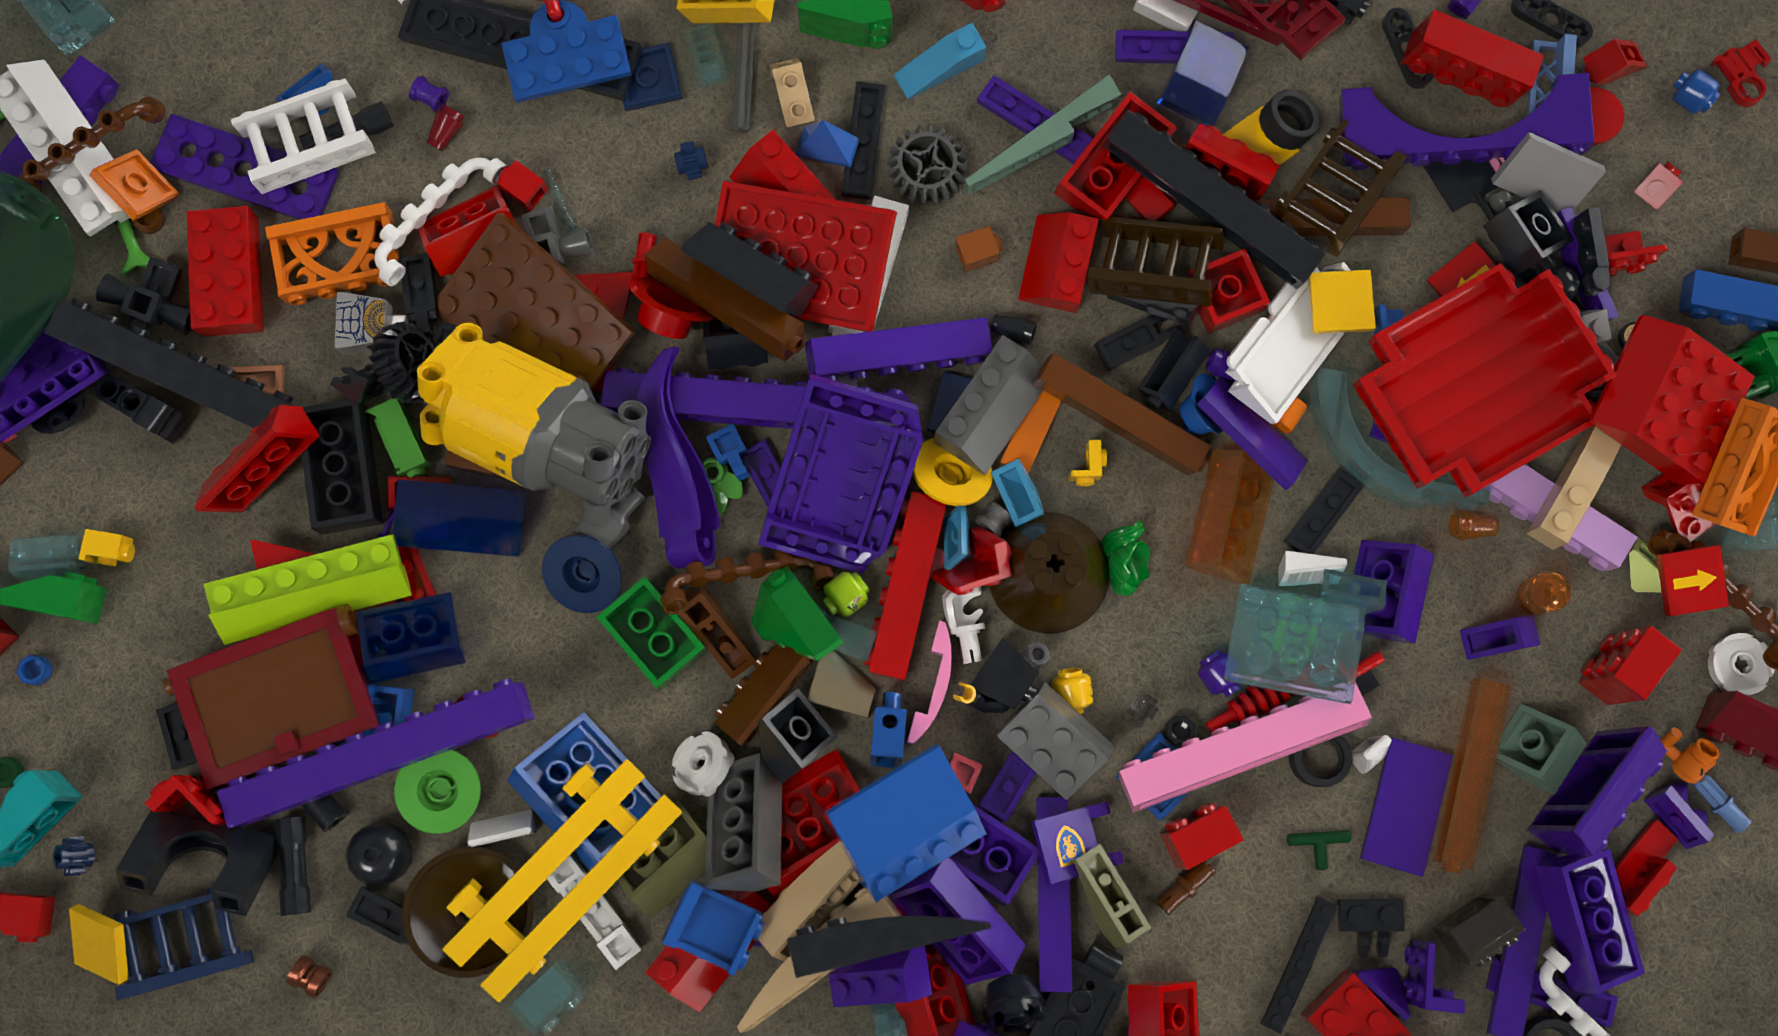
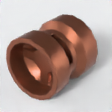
M302 955L289 972L286 983L294 988L301 987L305 990L306 995L316 999L324 990L333 971L326 966L319 967L315 965L312 958Z

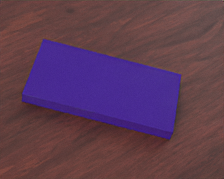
M1220 376L1197 403L1198 406L1284 490L1289 489L1297 480L1308 460L1268 421L1229 393L1228 390L1231 386Z
M1392 737L1390 738L1392 740L1384 758L1359 859L1423 877L1453 755Z

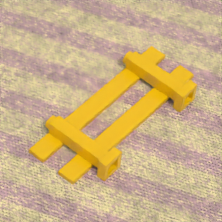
M628 759L602 784L593 777L596 769L586 761L562 788L571 797L577 792L586 800L488 902L478 894L482 886L472 878L446 907L454 916H457L462 911L471 919L442 948L460 967L489 938L508 954L480 984L498 1003L528 972L534 975L547 961L544 956L642 854L648 856L660 844L657 838L683 812L663 794L639 820L631 814L621 802L645 778V775ZM606 819L623 837L546 917L524 937L507 919L592 831Z

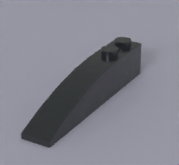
M931 915L891 916L848 923L846 917L827 921L828 928L816 931L815 925L796 929L797 936L787 938L795 976L800 978L991 929V924L988 921Z

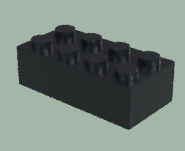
M349 399L302 407L320 435L301 454L311 529L323 535L383 524L369 415L365 412L368 410L367 406L363 402L355 404Z

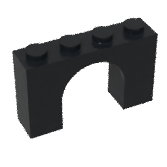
M150 810L116 868L120 889L152 896L167 868L177 858L194 851H211L226 859V863L211 889L214 909L246 916L277 856L275 835L264 831H252L238 827L227 828V825H213L203 818L181 816L174 812H152Z

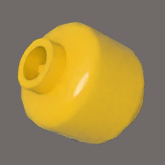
M1081 668L1059 670L1057 672L1058 675L1051 681V688L1079 714L1084 713V708L1093 703L1091 677L1083 673Z

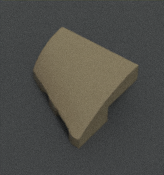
M833 650L819 660L807 700L811 703L868 719L876 688Z

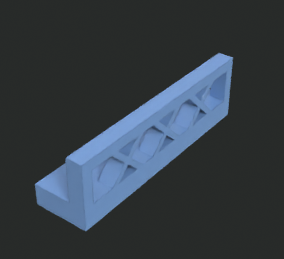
M1565 34L1558 42L1533 40L1531 50L1538 53L1539 49L1553 50L1554 62L1549 66H1546L1543 62L1541 63L1540 69L1542 71L1537 74L1534 86L1528 91L1527 116L1535 110V106L1544 101L1551 93L1550 90L1544 94L1537 86V79L1545 74L1553 83L1557 75L1574 74L1577 35Z

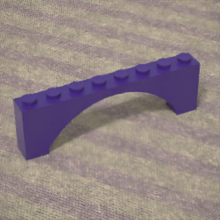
M1589 73L1557 75L1551 85L1550 95L1526 118L1502 131L1473 138L1438 136L1407 124L1382 105L1373 95V87L1342 89L1339 98L1340 124L1344 119L1349 122L1343 137L1380 159L1385 157L1389 160L1397 150L1406 155L1403 164L1412 163V166L1417 167L1428 165L1430 162L1441 161L1443 164L1452 165L1459 163L1461 160H1473L1476 163L1488 162L1492 158H1504L1506 160L1528 132L1581 156L1587 153L1595 142ZM1342 151L1343 167H1351L1352 170H1363L1369 167Z

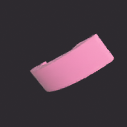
M943 621L938 623L931 653L942 656L928 713L923 714L916 711L914 713L907 743L912 745L925 733L935 719L948 688L952 653L949 632L946 623Z

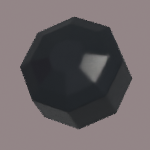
M1173 716L1164 725V737L1172 745H1181L1195 737V724L1187 716Z

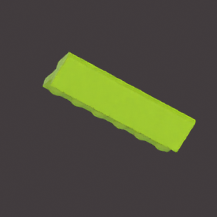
M394 535L380 537L203 584L211 614H208L224 645L257 637L344 604H349L356 611L412 596L406 569L402 565Z

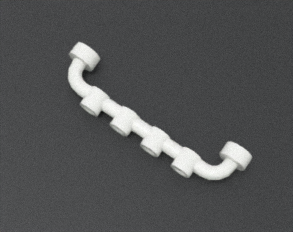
M479 157L469 159L460 167L453 163L449 164L442 173V178L446 180L439 187L433 183L427 185L421 195L425 201L418 208L412 203L408 204L401 212V218L404 221L397 228L392 224H388L381 230L380 239L383 242L376 249L374 256L375 264L380 270L379 278L389 286L396 285L403 278L406 270L405 267L395 259L387 261V255L393 249L400 248L405 242L406 236L414 228H420L425 223L427 216L435 208L442 207L448 195L455 188H461L474 170H484L483 177L493 185H496L499 181L500 173L507 165L498 158L490 161Z
M1550 946L1542 954L1547 960L1541 967L1539 974L1540 985L1549 996L1545 1002L1559 1015L1566 1011L1573 1018L1569 1024L1582 1036H1586L1588 1033L1591 1036H1611L1553 982L1554 972L1558 969L1561 973H1564L1572 964L1554 947Z

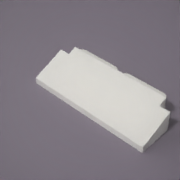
M1342 262L1325 266L1321 271L1316 267L1312 273L1351 270ZM1308 279L1297 289L1286 282L1268 306L1269 317L1258 318L1227 358L1229 368L1225 373L1236 380L1228 392L1270 424L1277 423L1344 335V333L1312 334Z

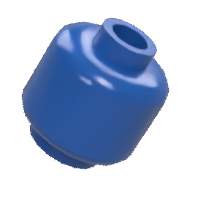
M1696 69L1690 74L1684 72L1672 85L1676 89L1672 97L1673 101L1690 114H1696L1699 111L1705 113L1720 96V93L1717 92L1719 89L1718 81L1701 69Z

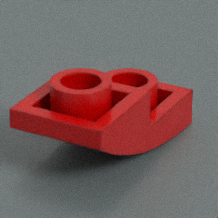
M1142 175L1124 197L1131 204L1133 210L1144 220L1159 222L1175 207L1157 186Z

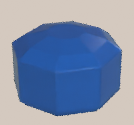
M28 655L19 661L17 675L22 683L40 686L51 678L53 666L47 657Z

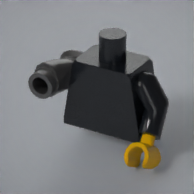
M1002 638L971 685L962 682L958 683V685L964 688L963 696L960 697L953 694V698L967 703L983 713L1004 714L1009 709L1014 710L1021 700L1025 702L1038 689L1032 683L1039 674L1038 669L1048 662L1050 658L1049 650L1042 643L1033 642L1020 654Z

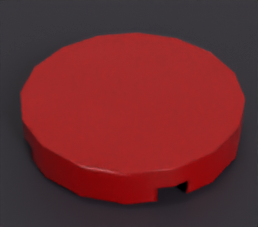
M1590 87L1595 141L1592 146L1609 142L1621 130L1624 122V111L1618 98L1610 91L1599 87Z

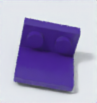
M1411 939L1410 946H1406L1404 953L1405 964L1409 965L1408 978H1405L1403 981V991L1407 998V1004L1426 1010L1464 1014L1465 1000L1455 998L1454 991L1433 987L1435 943Z

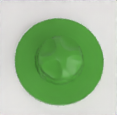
M450 750L401 768L395 782V801L403 818L416 829L433 834L450 832L465 824L475 813L481 797L480 777L468 758L455 750Z

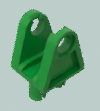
M1778 331L1765 332L1736 347L1737 351L1725 354L1740 366L1746 367L1747 371L1755 376L1745 399L1758 394L1762 399L1778 392Z

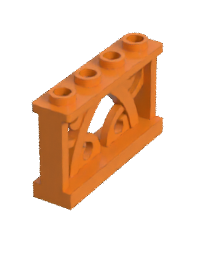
M381 202L265 227L266 236L270 243L278 297L290 305H302L307 303L309 298L330 299L336 297L337 292L347 290L351 293L363 292L367 289V286L375 284L389 286L379 278L380 270L378 268H370V264L374 261L375 256L370 251L371 249H377L381 244L380 242H374L377 226L382 225L383 228L388 224L394 226L392 211L387 204ZM357 230V235L354 238L361 239V241L349 240L347 238L348 232ZM335 234L344 245L357 249L350 261L339 272L330 270L313 260L325 250L329 236ZM318 239V246L307 253V250L313 248L308 245V241ZM283 245H289L297 257L287 264L285 262ZM393 249L387 255L388 261L395 259L399 262L398 249ZM303 264L305 267H302L297 272L296 278L299 279L301 276H307V283L296 286L291 285L289 281L291 271L298 265ZM318 276L325 280L318 281Z
M1741 398L1692 515L1754 537L1759 530L1778 485V410L1766 404Z

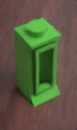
M398 398L390 399L366 410L365 412L375 418V425L395 469L398 470L396 472L397 475L409 476V478L425 476L427 474L425 470L432 468V464L404 403L401 404Z

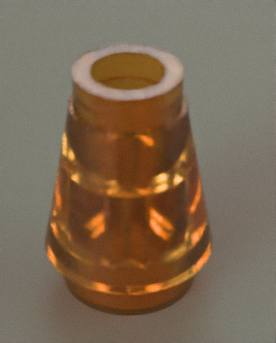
M1464 510L1453 513L1448 524L1450 535L1460 541L1489 536L1494 537L1497 535L1499 528L1497 519Z

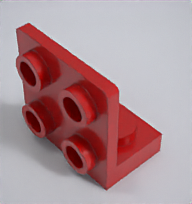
M1640 230L1605 236L1610 277L1617 275L1618 271L1626 270L1627 274L1642 272L1646 270V265L1659 261L1658 257L1668 251L1667 244L1644 248Z
M1662 473L1641 488L1647 499L1666 507L1674 532L1681 534L1690 542L1716 525L1713 522L1692 515L1705 483L1678 485Z

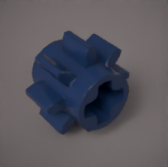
M694 141L680 143L681 151L674 153L679 175L686 174L688 180L702 178V170L708 169L704 147L696 148Z
M84 836L67 837V839L62 840L63 845L55 846L53 863L56 869H64V876H76L85 873V867H91L94 863V846L92 843H84Z

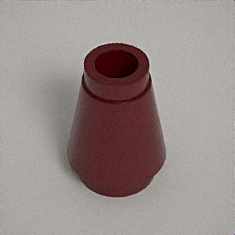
M443 104L440 110H436L426 143L443 151L464 125L462 121L465 116Z

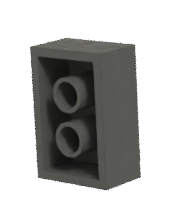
M1046 682L1005 721L997 734L1001 741L1066 801L1109 760L1114 745Z

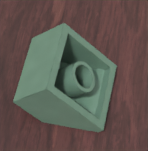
M1521 704L1488 755L1529 784L1555 795L1587 743L1575 727Z

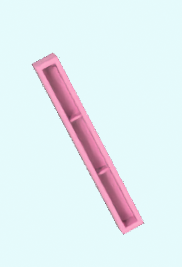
M1345 683L1337 684L1329 688L1328 693L1317 697L1316 694L1305 696L1298 701L1299 704L1289 708L1287 705L1278 706L1269 712L1270 715L1259 719L1258 716H1251L1241 721V726L1229 730L1228 726L1213 731L1209 738L1201 741L1199 737L1192 738L1182 743V748L1174 751L1166 748L1152 755L1153 758L1141 763V760L1137 759L1123 765V770L1119 771V780L1133 813L1368 726L1372 716L1357 684L1354 683L1346 686Z

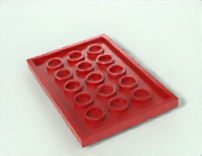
M723 181L715 224L720 226L722 221L738 230L736 236L743 240L747 236L763 245L761 251L770 255L771 251L779 254L788 260L785 264L793 270H795L796 266L804 269L813 275L810 280L819 285L801 317L791 315L792 317L863 332L874 330L897 215L895 210Z

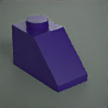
M1533 615L1460 630L1467 660L1541 645Z

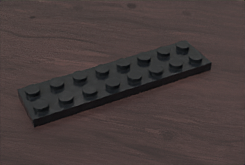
M410 0L398 37L403 42L507 70L501 43L530 36V23L534 14L483 0ZM624 39L632 72L631 76L578 89L625 101L642 49L641 44Z

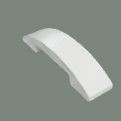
M570 854L547 880L556 892H560L564 898L587 872ZM604 894L580 918L597 941L596 945L615 970L642 950Z

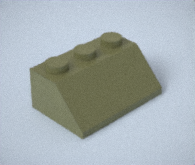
M679 800L674 804L683 812L657 838L660 844L650 855L642 854L618 879L629 899L651 919L687 887L690 879L695 880L705 871L707 832Z

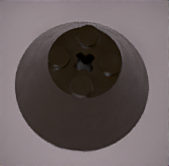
M1044 512V515L1017 528L1012 523L1001 533L1000 538L1005 540L1011 549L1009 563L1012 576L1001 579L999 584L989 586V589L998 608L1010 620L1032 632L1055 634L1080 626L1099 609L1109 585L1108 558L1101 548V542L1098 537L1084 523L1065 514ZM1046 564L1055 566L1057 573H1054L1052 568H1047Z

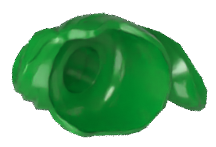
M1137 520L1135 524L1113 529L1105 534L1101 541V548L1105 556L1109 558L1108 569L1113 591L1119 595L1132 596L1138 589L1139 583L1148 579L1150 575L1147 568L1150 549L1145 542L1137 541L1145 530L1141 520Z

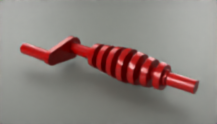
M1324 647L1319 650L1320 658L1304 667L1294 664L1289 667V671L1282 669L1277 672V675L1274 673L1267 675L1266 680L1260 678L1255 682V686L1250 685L1246 688V694L1241 692L1236 696L1237 702L1233 699L1226 704L1227 711L1207 721L1205 726L1212 733L1231 722L1241 725L1240 722L1246 719V717L1268 714L1269 709L1272 710L1280 706V703L1285 704L1290 700V696L1294 697L1297 695L1299 688L1305 689L1309 685V678L1326 668L1343 682L1350 684L1357 677L1385 662L1384 657L1377 651L1347 668L1329 648Z

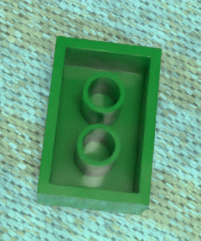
M644 576L601 612L597 619L656 689L661 691L708 650L678 614L671 615L664 612L660 601L662 595Z

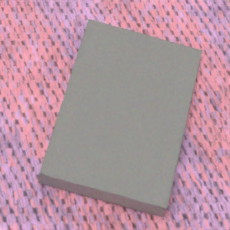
M1528 132L1491 179L1494 185L1523 198H1527L1541 190L1554 211L1559 212L1568 207L1574 210L1605 174L1606 170L1604 165Z

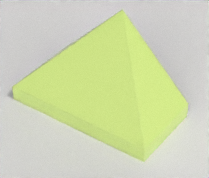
M1638 537L1629 551L1631 588L1635 592L1662 593L1657 557L1648 550L1647 544Z

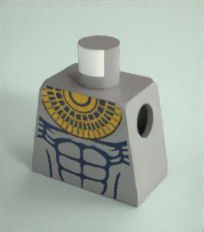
M337 292L335 349L342 355L371 351L369 346L373 344L372 337L378 331L396 322L404 321L406 324H409V318L407 315H393V307L385 299Z

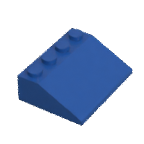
M583 712L514 767L507 782L555 833L586 801L577 792L571 797L562 789L576 771L587 761L596 769L593 777L602 784L627 758ZM644 778L622 800L621 804L639 820L656 803L661 795ZM604 819L572 853L590 871L623 835Z
M935 744L825 811L861 884L875 902L880 901L986 834L976 809L938 744Z

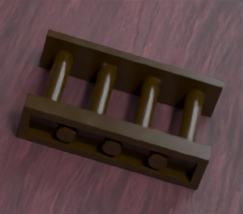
M1345 119L1337 129L1331 127L1323 140L1325 146L1290 193L1285 191L1276 204V207L1279 208L1276 219L1279 221L1283 220L1288 211L1328 234V239L1332 241L1326 252L1336 258L1398 173L1406 158V155L1396 150L1389 160L1385 157L1380 159L1346 139L1343 135L1349 122ZM1337 147L1374 169V173L1378 176L1374 181L1370 179L1366 181L1332 161L1328 156ZM1321 168L1360 191L1359 195L1362 198L1358 203L1354 200L1349 202L1312 178ZM1305 189L1343 212V216L1347 219L1343 225L1338 222L1334 224L1296 200Z
M1123 216L1109 217L1107 221L1102 220L1104 237L1110 239L1103 267H1090L1087 278L1091 293L1211 306L1213 297L1211 280H1205L1211 249L1223 250V228H1216L1212 225L1197 226L1129 219ZM1122 239L1139 241L1131 271L1115 270ZM1151 242L1169 244L1163 272L1160 275L1144 273ZM1181 246L1199 247L1193 277L1191 278L1174 276Z

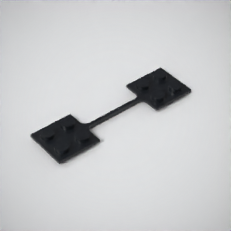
M1461 160L1459 163L1452 165L1443 164L1441 161L1430 162V164L1423 166L1452 213L1470 203H1475L1480 206L1489 221L1495 217L1484 201L1487 193L1498 188L1492 182L1491 178L1496 171L1489 161L1476 163L1473 160ZM1529 268L1520 273L1518 278L1515 279L1517 289L1541 274L1538 268ZM1575 296L1571 301L1574 302L1579 308V311L1583 310V307Z

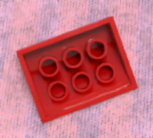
M837 749L804 767L782 783L780 885L767 888L776 901L785 888L789 887L814 861L840 841L825 811L860 791Z

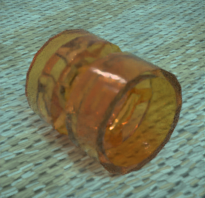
M1544 572L1525 579L1519 585L1516 592L1517 602L1526 613L1533 616H1542L1563 609L1571 598V587L1562 575L1556 572Z

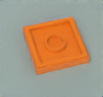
M138 149L93 168L89 174L133 221L174 201L179 196L178 191Z

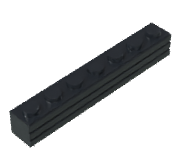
M1316 896L1313 908L1263 1019L1260 1021V1024L1282 1034L1338 909L1337 905Z

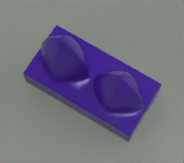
M1674 782L1663 789L1652 792L1645 798L1644 802L1670 832L1679 839L1678 841L1686 850L1708 843L1714 834L1707 827L1706 811L1692 809L1687 804L1688 783Z

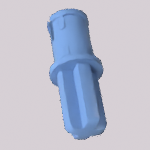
M1704 775L1698 783L1694 784L1695 789L1712 806L1711 811L1718 813L1735 833L1745 830L1751 824L1750 818L1733 802L1734 797L1727 795L1709 775Z

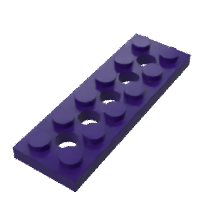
M174 114L170 115L150 161L161 174L298 220L323 215L340 173L337 169L333 168L297 181L307 183V189L301 195H294L292 193V188L297 182L261 194L251 183L249 175L243 177L237 175V169L243 163H250L251 170L258 166L249 139ZM191 144L195 145V154L192 157L184 158L182 156L184 147ZM265 145L270 162L287 156L285 151ZM215 154H223V163L218 167H211L209 163L211 157Z

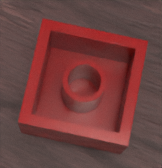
M1245 248L1208 263L1205 280H1211L1212 302L1210 307L1201 306L1198 310L1208 334L1262 313L1269 305L1270 300ZM1194 269L1189 271L1186 278L1193 277Z
M1206 803L1192 810L1194 816L1189 819L1186 817L1181 819L1179 817L1164 825L1166 831L1160 833L1176 867L1188 870L1244 841L1226 805H1215V803Z

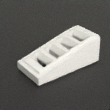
M1285 551L1278 567V586L1337 582L1346 568L1347 559Z
M1388 735L1368 737L1351 751L1352 763L1360 773H1367L1384 759L1392 740Z

